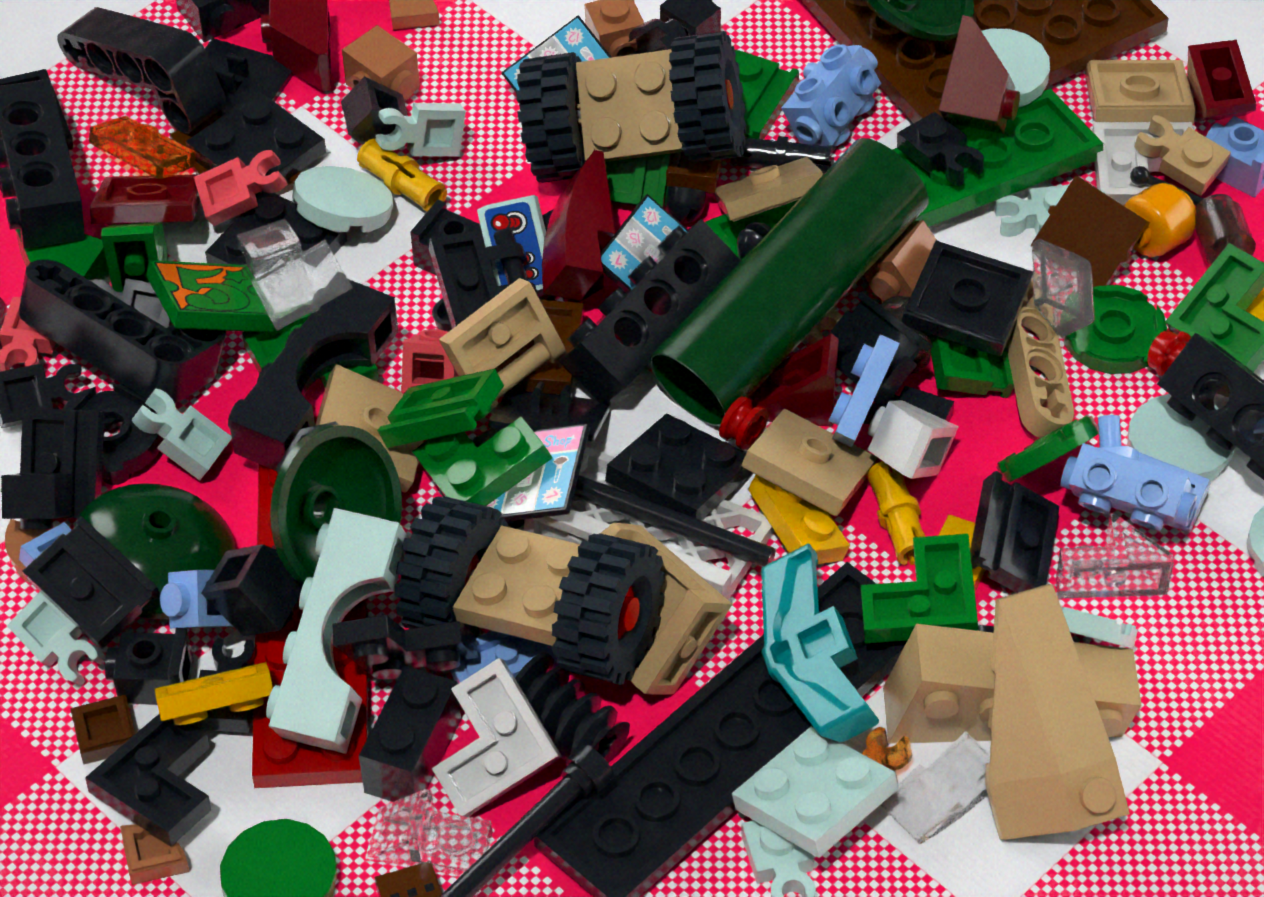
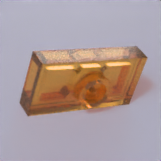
M122 116L90 127L89 143L159 180L194 167L196 151L160 134L154 126L141 124L127 116Z

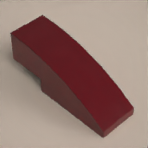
M594 150L561 193L550 216L542 257L543 294L581 300L603 273L600 252L615 235L603 151Z

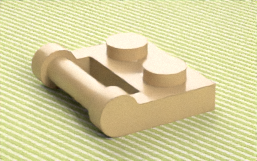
M521 278L517 279L439 339L459 376L494 369L534 339L535 345L498 372L504 387L491 404V411L498 406L497 400L545 362L554 363L566 353L564 344L531 283Z

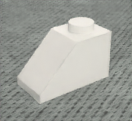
M903 400L889 401L886 408L883 406L879 407L872 418L868 435L873 438L868 451L902 475L911 479L938 475L959 426Z

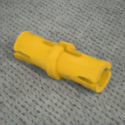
M374 138L366 141L361 146L357 154L358 165L382 179L393 194H404L420 205L426 212L438 199L443 202L445 201L447 196L446 186L421 171L419 164L411 157L399 156L393 151L382 149Z
M884 461L878 462L869 469L867 477L879 503L880 510H877L879 522L883 528L888 530L891 536L898 562L902 565L907 564V552L910 565H915L913 537H926L918 515L921 514L918 501L910 495L901 473L892 467L891 473L887 463Z

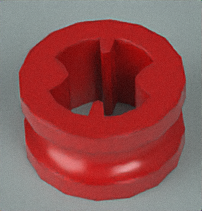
M741 396L731 404L725 413L719 428V435L725 441L735 439L736 446L746 451L763 433L768 421L769 412L763 406L753 408L752 401L747 397Z

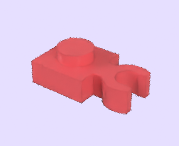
M265 150L258 153L248 166L237 157L195 176L194 180L205 218L213 226H216L258 207L255 194L261 191L276 193L288 185L287 181L279 171L266 176L269 169L281 164L279 157L272 150Z
M12 297L0 330L2 346L0 350V372L10 370L16 363H25V367L40 364L37 353L52 354L56 344L55 341L32 328L20 318L19 307L21 297Z

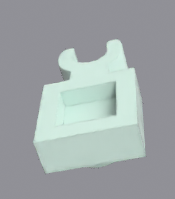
M413 103L411 116H403L396 109L385 108L379 111L378 117L384 124H396V127L390 134H377L375 140L382 149L389 151L397 150L408 143L407 149L412 156H460L466 110L460 103Z
M1069 185L1029 188L1028 200H1023L1013 195L996 200V217L1008 215L1007 217H1001V236H1017L1023 233L1025 229L1030 228L1035 229L1037 236L1050 216L1048 213L1049 207L1057 205Z
M156 388L145 404L155 410L157 414L142 405L132 418V421L140 430L150 434L157 433L164 438L157 449L200 481L232 437L191 405L182 414L176 409L173 399L166 392Z
M41 592L7 625L41 663L50 667L58 659V668L61 675L77 685L82 686L86 682L76 669V664L80 657L88 655L90 659L101 665L105 662V655L102 650L87 641L78 640L83 632Z
M754 820L741 823V836L756 883L759 884L773 880L770 897H784L789 892L799 893L802 897H815V884L811 877L806 874L813 871V855Z

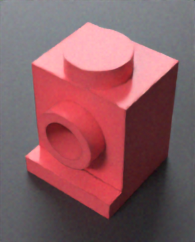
M428 329L421 331L419 335L413 334L411 339H404L401 392L405 393L410 387L459 376L439 341L448 331Z

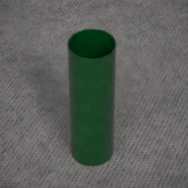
M857 139L650 356L649 362L652 372L668 395L695 418L709 425L719 427L731 404L741 396L750 398L927 208V190L915 170L899 154L886 145L872 139Z

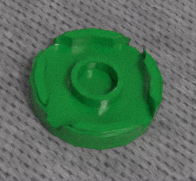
M1120 285L1096 286L1086 290L1085 296L1080 297L1077 301L1075 297L1068 304L1062 323L1064 345L1075 360L1089 369L1107 374L1133 373L1149 366L1147 357L1152 342L1161 332L1167 331L1165 316L1157 305L1155 309L1152 304L1147 302L1148 296L1139 290Z
M1085 415L1078 421L1076 419L1037 439L1034 443L1024 448L1023 451L1017 454L1015 452L999 461L996 468L1002 474L1004 482H1011L1099 434L1098 426L1092 415Z
M291 819L260 822L242 831L228 845L220 864L223 896L333 897L337 880L335 852L325 835L308 823Z

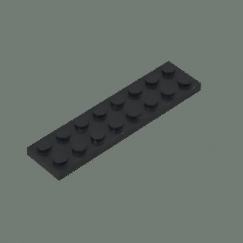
M846 562L818 587L819 613L834 606L843 617L858 659L839 669L861 697H863L892 671L907 641L865 643L861 585L877 583ZM764 634L614 763L611 768L615 777L598 794L590 792L586 797L579 795L534 838V846L593 897H640L736 811L732 793L812 726L783 686L769 675L761 653L764 647Z

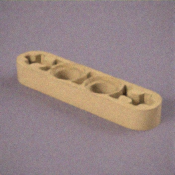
M1034 273L1032 284L1009 336L1006 348L1021 421L1029 432L1041 438L1070 423L1074 418V408L1050 293L1046 283ZM1022 326L1034 332L1039 340L1027 334ZM1030 366H1033L1040 370L1048 380H1045L1039 377L1037 374H1035L1034 371L1030 368Z

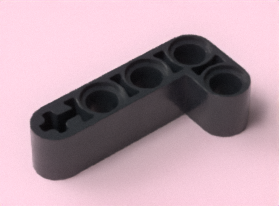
M94 7L57 35L61 51L74 66L153 90L166 119L176 130L183 134H190L226 106L225 93L205 48L192 33L186 30Z
M37 260L26 266L19 307L20 318L32 328L145 399H148L157 388L166 392L173 399L174 403H178L217 377L226 331L176 329L173 325L165 328L64 264L52 260Z

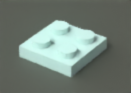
M811 726L732 793V797L737 811L820 858L899 788L894 771L841 742L820 736L815 728Z

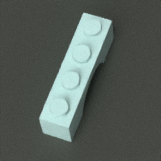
M334 508L330 524L324 523L321 526L315 548L316 556L319 557L314 577L306 578L300 593L299 607L303 610L299 627L297 631L289 633L284 646L283 663L287 664L283 680L281 686L275 685L267 703L266 715L270 719L269 727L281 738L347 753L362 698L350 685L340 678L336 670L333 657L332 624L341 622L355 605L366 598L395 590L399 574H396L398 561L403 562L405 551L401 548L404 539H410L400 523Z

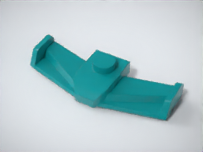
M808 543L761 568L764 647L761 653L769 675L783 686L818 734L825 738L844 742L876 726L879 723V719L839 669L858 659L843 617L837 609L832 606L819 613L816 569L818 555Z

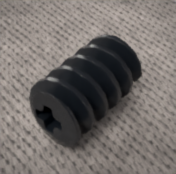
M540 653L533 657L521 669L515 679L561 754V759L566 760L581 744L585 743L600 753L609 764L624 745L629 734L630 723L621 722L614 726L618 715L616 709L613 706H605L600 709L602 701L600 696L596 692L584 695L585 684L580 679L569 681L570 672L564 671V668L559 666L553 668L554 659L549 653Z

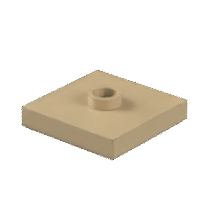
M1090 60L1086 64L1085 79L1095 122H1151V118L1154 115L1164 117L1169 122H1192L1194 124L1195 105L1183 60Z
M804 157L781 166L772 165L750 173L748 177L716 187L715 197L718 206L729 220L734 222L799 200L819 180L823 173L808 157Z
M336 364L329 374L315 426L336 421L339 425L361 428L376 437L391 456L398 473L401 491L406 493L414 482L418 459L412 451L423 444V440L387 448L377 431L380 426L391 424L387 417L404 393Z
M784 408L748 449L741 466L818 508L838 516L866 480L869 469L875 465L878 457L854 444L850 447L832 439L833 433Z

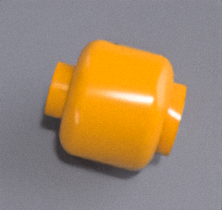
M1167 183L1152 185L1131 197L1124 204L1125 207L1150 222L1134 246V249L1142 255L1149 257L1164 255L1185 243L1194 233L1196 226L1194 203L1187 193L1174 185Z

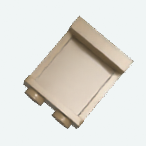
M612 523L601 533L654 546L658 550L657 555H660L663 560V565L659 571L665 572V583L660 587V592L665 593L663 605L659 606L657 616H661L658 628H654L651 635L654 642L650 650L644 651V659L639 667L635 668L636 671L630 681L644 694H675L733 604L644 527L634 524Z

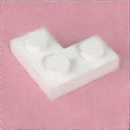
M1093 122L1092 132L1104 143L1103 151L1097 153L1096 161L1094 162L1097 189L1124 205L1131 197L1150 187L1147 184L1138 186L1132 183L1130 173L1133 168L1143 166L1149 172H1160L1159 168L1162 158H1152L1140 154L1134 147L1137 135L1143 132L1151 138L1159 137L1148 131L1150 122ZM1170 122L1174 132L1180 136L1188 127L1193 129L1192 122Z
M496 659L451 688L480 738L440 762L432 770L460 818L466 819L559 760L562 756L503 659Z

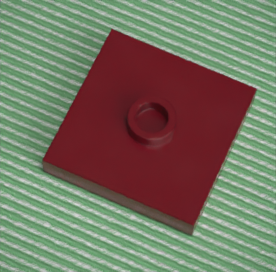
M200 174L106 177L90 205L91 224L193 221L201 202L194 177Z

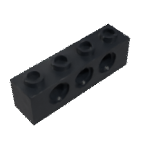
M50 79L1 85L0 167L4 168H0V190L2 198L12 197V199H5L9 229H19L24 249L85 240L82 200Z
M702 219L686 232L680 226H677L657 246L663 254L656 261L651 256H648L628 275V278L634 284L626 292L619 286L597 307L604 315L596 323L588 318L567 338L573 347L559 362L600 404L605 405L642 372L650 363V356L741 262L736 254ZM645 303L651 308L652 312L646 307ZM615 334L621 339L623 344L617 340Z
M1195 332L1157 385L1171 395L1166 403L1177 413L1190 421H1193L1198 416L1211 426L1206 435L1215 443L1231 453L1237 447L1248 455L1251 459L1246 466L1264 480V438L1256 442L1253 434L1256 423L1264 417V379L1217 343ZM1228 385L1230 390L1229 400L1224 407L1216 410L1214 407L1215 394L1220 388Z

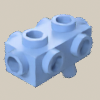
M838 44L824 51L818 63L811 62L805 66L803 70L805 79L796 85L795 92L781 107L792 127L794 135L800 143L838 146L850 136V130L847 126L853 118L866 113L874 106L875 99L873 93L881 85V82L874 71L878 66V61L871 51L863 48L861 45L846 46Z
M1103 415L1098 417L1100 447L1083 443L1078 458L1074 456L1068 458L1062 473L1060 486L1070 489L1074 496L1080 497L1078 500L1079 505L1095 512L1109 514L1112 507L1131 513L1130 520L1135 524L1157 531L1162 530L1163 524L1178 528L1179 524L1187 527L1197 500V495L1190 493L1192 487L1189 477L1139 461L1138 450L1129 446H1122L1120 416Z

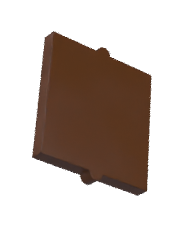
M1076 175L1057 205L1049 207L1048 213L1050 216L1030 246L1090 286H1104L1111 283L1123 263L1131 261L1130 252L1150 222Z

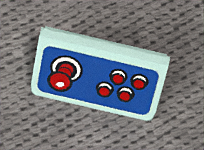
M531 195L489 204L477 209L485 247L496 245L494 234L497 231L506 228L512 229L516 242L523 246L527 257V263L524 268L528 281L535 284L539 297L546 295L543 294L542 257L546 229L538 197ZM498 269L493 270L497 286L507 285L505 273Z

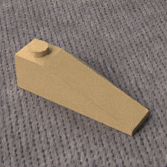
M1053 584L1043 585L996 599L992 670L995 672L993 709L989 708L988 728L992 729L990 763H986L985 785L999 839L1006 840L1077 831L1129 815L1130 812L1116 757Z

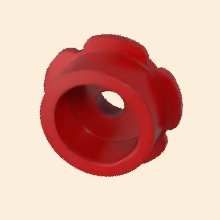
M1168 330L1161 332L1154 339L1148 351L1147 360L1150 368L1156 370L1159 376H1163L1189 342L1191 336L1183 331L1179 334Z

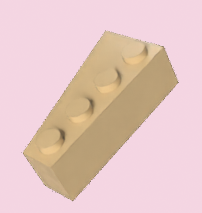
M924 624L915 625L883 686L888 744L991 741L992 729L988 728L989 708L993 709L995 672L992 670L994 633ZM1074 642L1108 737H1122L1142 706L1133 649Z

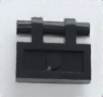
M506 228L497 231L494 234L496 245L485 247L480 230L430 238L428 249L452 329L517 279L521 278L528 281L524 268L527 263V257L523 246L516 242L512 229ZM498 269L504 272L508 284L497 286L493 270ZM530 282L538 296L535 284Z

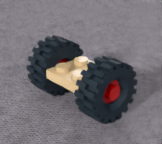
M726 31L678 37L674 38L669 50L583 62L574 52L524 59L519 65L520 74H517L519 90L516 91L520 106V111L517 112L518 121L522 125V132L520 133L522 144L526 145L525 156L527 162H531L533 176H536V180L542 183L572 179L594 150L604 152L605 162L683 152L687 156L689 163L741 157L746 144L744 133H746V123L744 121L745 104L742 100L743 86L739 79V64L735 60L736 52L734 46H731L730 36L727 35Z
M446 496L435 497L432 499V504L426 503L422 507V519L414 518L410 526L413 534L410 539H404L401 548L405 551L403 562L398 561L396 574L401 575L400 582L395 585V596L401 598L396 605L397 615L403 616L401 624L405 628L414 629L460 621L476 637L479 636V628L551 645L554 655L559 656L557 664L559 667L564 668V671L618 685L624 684L625 680L630 681L633 678L635 668H638L644 659V651L650 650L654 639L651 635L653 629L658 628L661 616H657L658 608L664 602L665 593L660 592V587L665 583V572L659 571L663 565V560L660 555H657L658 550L654 546L602 533L589 535L588 542L582 541L581 544L510 528L507 527L506 519L500 518L502 513L498 509Z

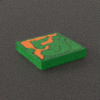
M149 260L146 277L176 329L246 332L274 331L277 315L247 265Z

